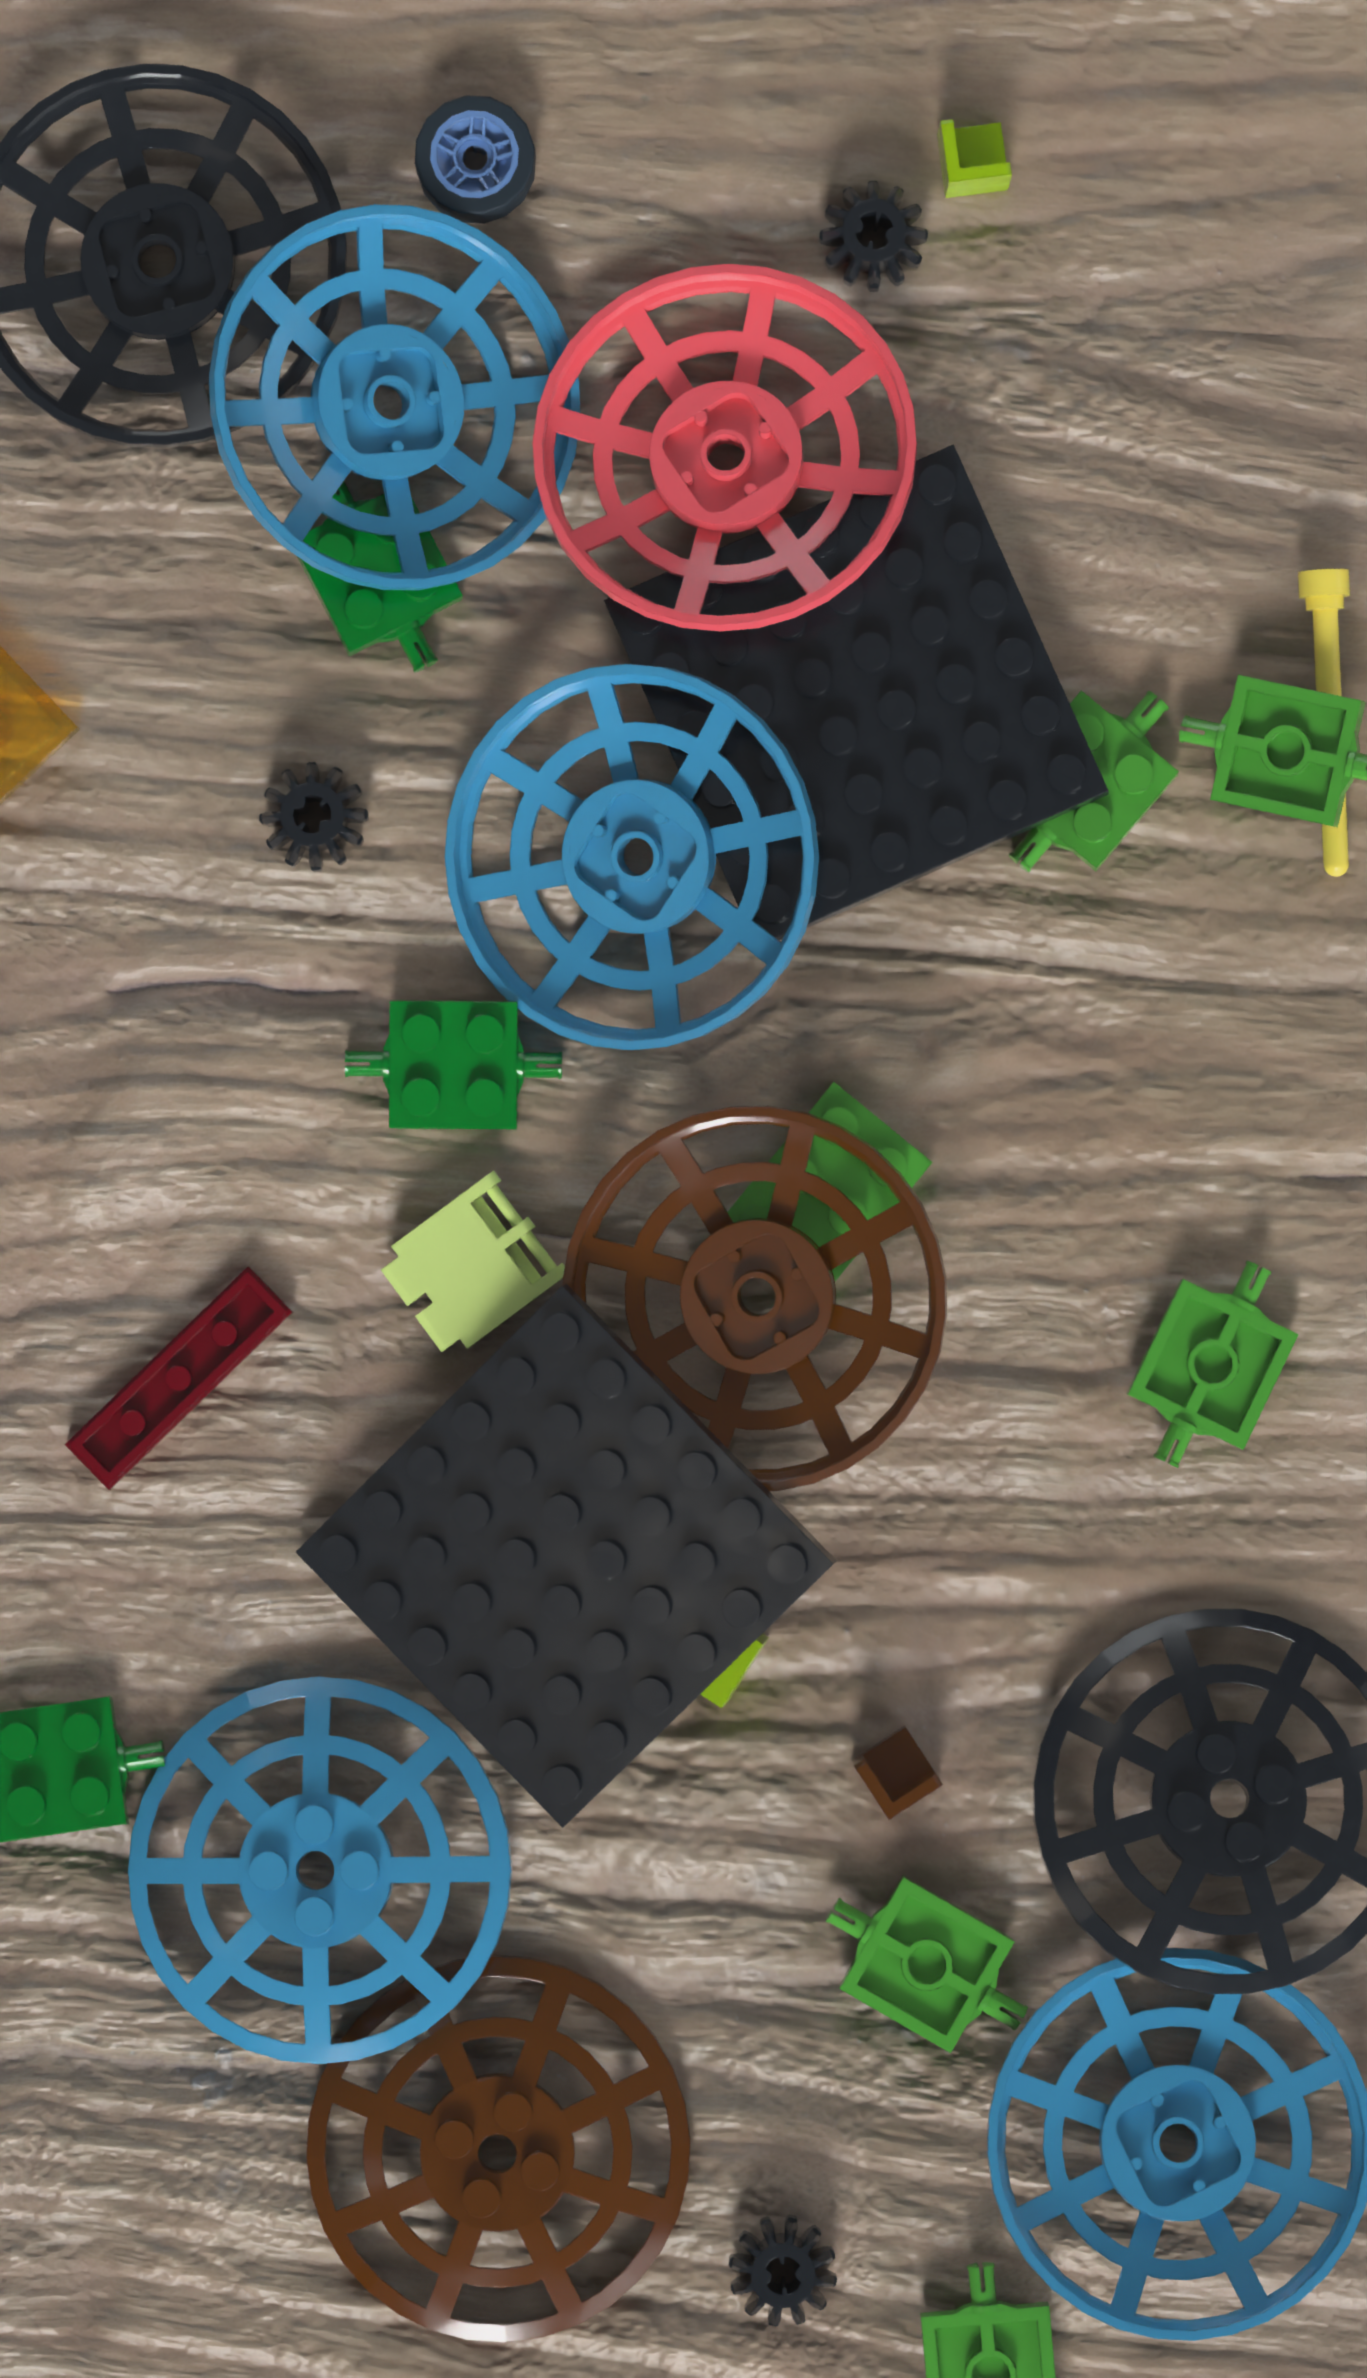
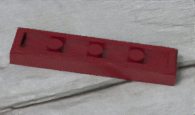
M248 1266L64 1445L108 1490H111L294 1312Z

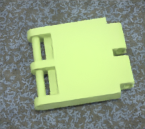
M495 1171L483 1177L393 1244L391 1247L398 1257L381 1269V1272L407 1306L425 1293L433 1302L415 1317L441 1352L458 1340H461L465 1347L469 1349L563 1279L565 1265L561 1263L557 1266L531 1231L536 1227L529 1217L523 1220L497 1186L502 1180ZM487 1193L513 1228L509 1231L506 1230L482 1195ZM519 1239H522L547 1273L545 1276L541 1277L516 1242Z

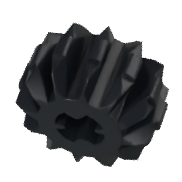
M877 181L868 182L866 200L863 201L852 187L844 189L842 198L848 210L837 205H828L825 210V218L836 227L823 229L819 233L820 244L837 247L825 258V264L828 269L838 268L848 262L849 266L845 271L843 283L851 287L856 283L860 272L868 274L867 287L869 292H878L881 280L880 273L882 272L886 273L890 282L895 286L901 285L904 282L905 276L899 263L911 268H918L922 262V256L911 246L926 243L928 238L927 229L909 226L921 216L922 209L920 206L913 204L899 210L898 207L902 201L904 190L898 186L890 191L887 200L878 199L880 187ZM874 224V232H877L879 226L887 231L882 248L873 249L872 241L869 242L868 247L860 243L863 226Z
M308 762L305 768L307 783L299 784L295 774L290 769H286L281 773V776L291 791L285 796L274 788L266 789L264 793L265 798L271 803L280 806L281 810L261 813L259 821L263 826H283L282 829L272 834L266 840L271 850L280 849L290 841H293L286 853L285 863L287 865L295 867L300 862L305 850L309 851L311 870L313 872H321L323 868L322 851L329 849L334 861L338 865H343L347 862V857L338 846L341 839H344L353 846L360 847L363 844V836L347 826L348 823L368 821L369 812L364 808H345L362 795V790L358 784H353L336 793L344 775L341 769L334 767L328 773L324 784L319 783L320 772L318 765L315 762ZM318 801L324 812H327L329 809L331 810V819L320 822L319 832L308 833L309 828L304 822L298 825V815L308 813L309 803Z
M787 2215L784 2221V2233L776 2234L771 2218L769 2216L760 2219L761 2231L764 2236L762 2241L746 2230L739 2235V2242L752 2255L736 2253L729 2256V2267L746 2273L731 2281V2291L734 2295H742L754 2291L747 2299L744 2306L745 2312L753 2316L767 2303L770 2305L768 2324L771 2326L779 2325L782 2308H790L794 2322L797 2325L805 2322L804 2308L801 2304L804 2300L818 2310H823L827 2305L826 2298L814 2286L826 2288L836 2286V2273L819 2268L835 2259L834 2249L832 2246H823L811 2250L819 2241L821 2230L816 2225H812L807 2228L800 2238L797 2237L798 2220L795 2215ZM779 2257L781 2264H784L785 2257L795 2260L793 2265L796 2278L790 2283H786L784 2276L781 2278V2284L771 2281L772 2272L769 2262Z

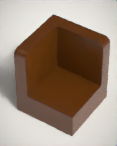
M905 1725L852 1759L855 1769L889 1820L943 1785Z

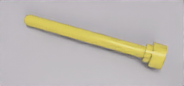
M1317 569L1298 572L1299 599H1305L1306 611H1312L1316 691L1342 696L1338 610L1344 609V597L1350 596L1349 569ZM1346 793L1338 827L1322 824L1323 866L1325 871L1334 877L1345 874L1349 867Z

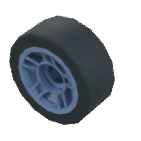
M466 95L445 102L426 118L416 139L415 167L424 195L439 212L461 222L485 224L507 216L525 200L534 181L536 154L528 126L512 107L492 97ZM472 147L474 153L487 154L486 165L479 170L467 168L464 165L466 149Z

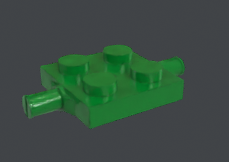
M343 481L336 491L338 495L335 493L332 497L339 503L357 511L388 517L384 494L374 499L358 500L355 502L345 481ZM412 499L414 513L419 514L420 512ZM327 518L320 526L310 530L303 540L317 551L348 565L379 572H402L393 536H379L356 531ZM430 531L419 533L428 569L447 566ZM298 557L349 657L376 643L399 640L413 667L414 673L424 670L425 667L415 646L420 651L427 667L438 661L421 628L434 614L462 601L463 595L457 583L423 590H381L348 583L312 567Z
M390 1000L389 1035L383 1051L345 1050V1062L370 1063V1065H346L345 1077H383L389 1094V1128L517 1130V1097L524 1078L562 1079V1067L537 1066V1064H562V1052H524V1047L518 1034V1002Z
M110 1696L0 1712V1843L129 1824L125 1795L129 1772L158 1768L160 1766L164 1767V1758L166 1756L140 1758L141 1755L165 1752L163 1740L125 1746L116 1728L113 1698Z

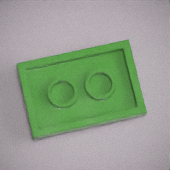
M835 1082L831 1084L809 1111L812 1115L844 1127L872 1145L903 1175L911 1188L933 1163ZM814 1135L806 1172L819 1176L842 1191L861 1210L867 1220L899 1203L888 1185L863 1161L837 1144ZM785 1142L769 1162L781 1164ZM752 1181L728 1210V1214L733 1222L754 1218L767 1219L776 1183ZM801 1190L792 1224L793 1227L809 1236L818 1247L851 1230L846 1222L827 1204ZM854 1258L832 1269L835 1281Z

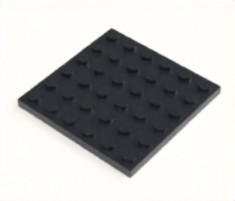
M954 444L916 461L913 486L902 519L884 550L864 573L828 602L796 618L756 629L722 632L681 628L650 619L614 601L610 597L604 600L631 664L668 667L711 682L736 696L761 717L787 749L805 783L816 821L819 866L816 897L807 928L1109 795L1108 788ZM853 494L850 505L836 529L820 547L809 554L829 580L844 570L866 546L884 516L890 496ZM831 499L784 519L797 539L805 535L817 522ZM757 531L719 548L715 565L749 563L767 558L775 554V552L760 531ZM787 569L775 575L750 582L709 583L700 614L724 616L756 613L791 603L807 594ZM665 572L629 588V590L656 604L674 609L683 577ZM641 684L658 724L681 729L698 737L714 706L713 704L699 696L667 686ZM736 720L720 753L733 764L747 782L759 805L762 817L794 811L795 808L790 791L774 760L756 737ZM668 746L679 771L688 754L680 749ZM709 770L692 800L703 812L710 828L743 822L741 812L732 794L712 770ZM800 836L767 843L769 855L767 881L760 907L753 920L777 940L783 939L791 923L800 891L803 858ZM749 847L716 854L738 907L742 901L748 879Z
M568 1284L561 1286L296 1551L300 1558L562 1828L837 1561Z

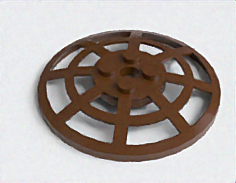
M769 1105L730 1106L694 1114L656 1131L629 1150L601 1179L581 1211L568 1246L562 1286L568 1284L585 1303L589 1263L627 1272L625 1280V1312L631 1338L636 1347V1350L633 1352L693 1413L710 1420L708 1429L728 1449L735 1428L744 1430H776L813 1420L829 1454L812 1462L780 1469H748L769 1491H781L814 1484L849 1469L878 1449L910 1415L926 1390L941 1353L947 1320V1276L939 1240L922 1202L903 1175L872 1145L844 1127L807 1112ZM770 1124L789 1128L781 1164L772 1162H741L718 1167L704 1173L683 1141L701 1132L732 1125ZM814 1135L837 1144L863 1161L888 1185L899 1203L867 1220L861 1210L842 1191L819 1176L806 1172ZM661 1154L681 1186L670 1193L652 1212L638 1234L634 1247L597 1238L596 1236L603 1217L620 1190L646 1163ZM744 1181L776 1183L767 1219L754 1218L733 1222L716 1194L715 1189ZM801 1190L827 1204L846 1222L851 1230L818 1247L809 1236L792 1226ZM692 1203L710 1236L698 1246L689 1261L654 1252L656 1244L668 1224L684 1207ZM910 1226H913L921 1244L928 1275L929 1315L926 1332L890 1321L892 1283L881 1242ZM861 1253H864L867 1259L872 1280L873 1307L871 1314L836 1304V1285L832 1269ZM647 1277L681 1286L680 1304L684 1323L656 1339L652 1334L646 1311L645 1285ZM760 1278L767 1281L773 1287L775 1304L768 1313L756 1314L744 1306L741 1299V1290L747 1280ZM828 1329L864 1340L861 1350L850 1367L833 1385L826 1389L808 1354L819 1345ZM698 1345L711 1359L726 1367L717 1400L711 1399L691 1387L672 1369L667 1361ZM882 1346L918 1358L911 1378L893 1406L870 1430L852 1441L835 1406L844 1401L863 1382L878 1359ZM783 1369L787 1370L803 1401L793 1406L774 1410H749L742 1408L751 1374H767Z
M491 1955L479 1979L487 1977L518 1978L545 1984L533 2020L491 2016L469 2019L453 2024L450 2014L447 2013L428 2029L430 2036L418 2042L398 2060L383 2080L377 2093L342 2078L350 2061L327 2063L318 2082L309 2116L306 2159L311 2195L323 2230L342 2263L369 2293L397 2314L431 2331L466 2340L512 2342L541 2338L577 2326L610 2307L642 2278L662 2251L680 2213L688 2182L690 2133L686 2104L673 2065L654 2033L628 2004L599 1982L566 1966L532 1957ZM466 1958L452 1960L433 1968L450 1982L460 1970ZM406 1979L386 1991L361 2013L339 2043L352 2042L368 2037L392 2013L414 1999L419 2011L431 2001ZM569 1994L589 2002L614 2021L637 2046L648 2066L613 2083L607 2071L589 2051L569 2036L557 2031ZM489 2037L516 2038L525 2041L513 2075L492 2073L476 2076L462 2043ZM549 2050L559 2054L575 2066L592 2085L596 2093L562 2108L547 2090L537 2084ZM438 2054L453 2088L440 2099L431 2114L395 2101L399 2091L412 2074L430 2058ZM659 2090L667 2110L671 2139L669 2180L664 2197L628 2186L631 2175L633 2145L629 2118L625 2107ZM332 2103L368 2118L364 2131L363 2164L370 2197L338 2210L334 2206L329 2191L325 2161L327 2122ZM605 2117L608 2118L613 2143L610 2180L573 2167L575 2159L573 2133ZM385 2126L421 2139L420 2162L423 2174L391 2188H388L385 2180L382 2160ZM503 2135L513 2142L517 2156L509 2167L496 2170L489 2168L482 2162L479 2155V2147L487 2137ZM564 2193L599 2204L600 2206L585 2229L568 2245L557 2251L542 2217L557 2204ZM434 2198L446 2213L459 2221L447 2254L444 2255L436 2251L420 2239L403 2220L400 2212ZM618 2211L655 2222L646 2242L628 2266L600 2292L582 2302L566 2268L578 2262L598 2244L613 2224ZM382 2220L389 2234L406 2253L426 2268L439 2274L427 2307L425 2308L405 2298L384 2282L358 2254L347 2234ZM518 2229L533 2261L527 2265L508 2268H488L470 2265L483 2230L502 2232ZM542 2280L558 2311L554 2315L539 2320L512 2324L472 2323L451 2317L463 2283L478 2287L506 2288L528 2285Z

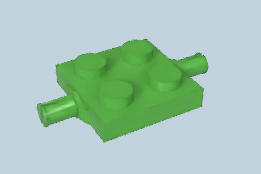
M1238 675L1231 707L1221 720V723L1197 719L1188 715L1184 716L1181 726L1205 731V734L1201 735L1180 730V742L1215 748L1217 771L1210 798L1213 801L1338 827L1345 793L1353 783L1354 778L1367 781V754L1360 753L1358 737L1366 704L1362 700Z
M1082 690L1072 700L1070 706L1108 788L1109 795L1032 828L1016 848L1008 854L1017 864L1032 846H1035L1020 863L1022 869L1030 872L1034 864L1053 844L1056 847L1072 851L1094 871H1097L1175 780L1179 771L1157 754L1144 736L1161 715L1169 709L1167 704L1160 699L1150 712L1143 717L1156 702L1157 695L1147 691L1144 698L1126 719L1107 712Z
M1246 1261V1266L1232 1295L1212 1293L1185 1279L1180 1280L1126 1393L1156 1408L1170 1422L1153 1457L1165 1462L1174 1441L1177 1440L1167 1461L1168 1464L1179 1468V1463L1193 1434L1214 1436L1244 1450L1299 1335L1270 1321L1255 1306L1272 1272L1260 1267L1249 1289L1248 1286L1259 1266L1253 1262Z
M904 1875L900 1878L887 1903L876 1911L872 1917L842 1901L841 1898L837 1899L833 1906L834 1910L854 1920V1922L845 1919L832 1910L825 1922L831 1923L858 1939L855 1958L842 1979L839 1989L949 2053L954 2049L966 2026L981 2015L982 2011L1011 2027L1014 2031L1021 2023L1020 2019L1000 2007H1004L1024 2018L1028 2006L1020 2004L995 1989L999 1968L1015 1942L1013 1938Z
M982 2262L984 2288H981L978 2263L967 2265L971 2303H967L955 2310L920 2313L926 2378H1056L1048 2301L1024 2304H1010L1000 2300L997 2301L994 2263Z

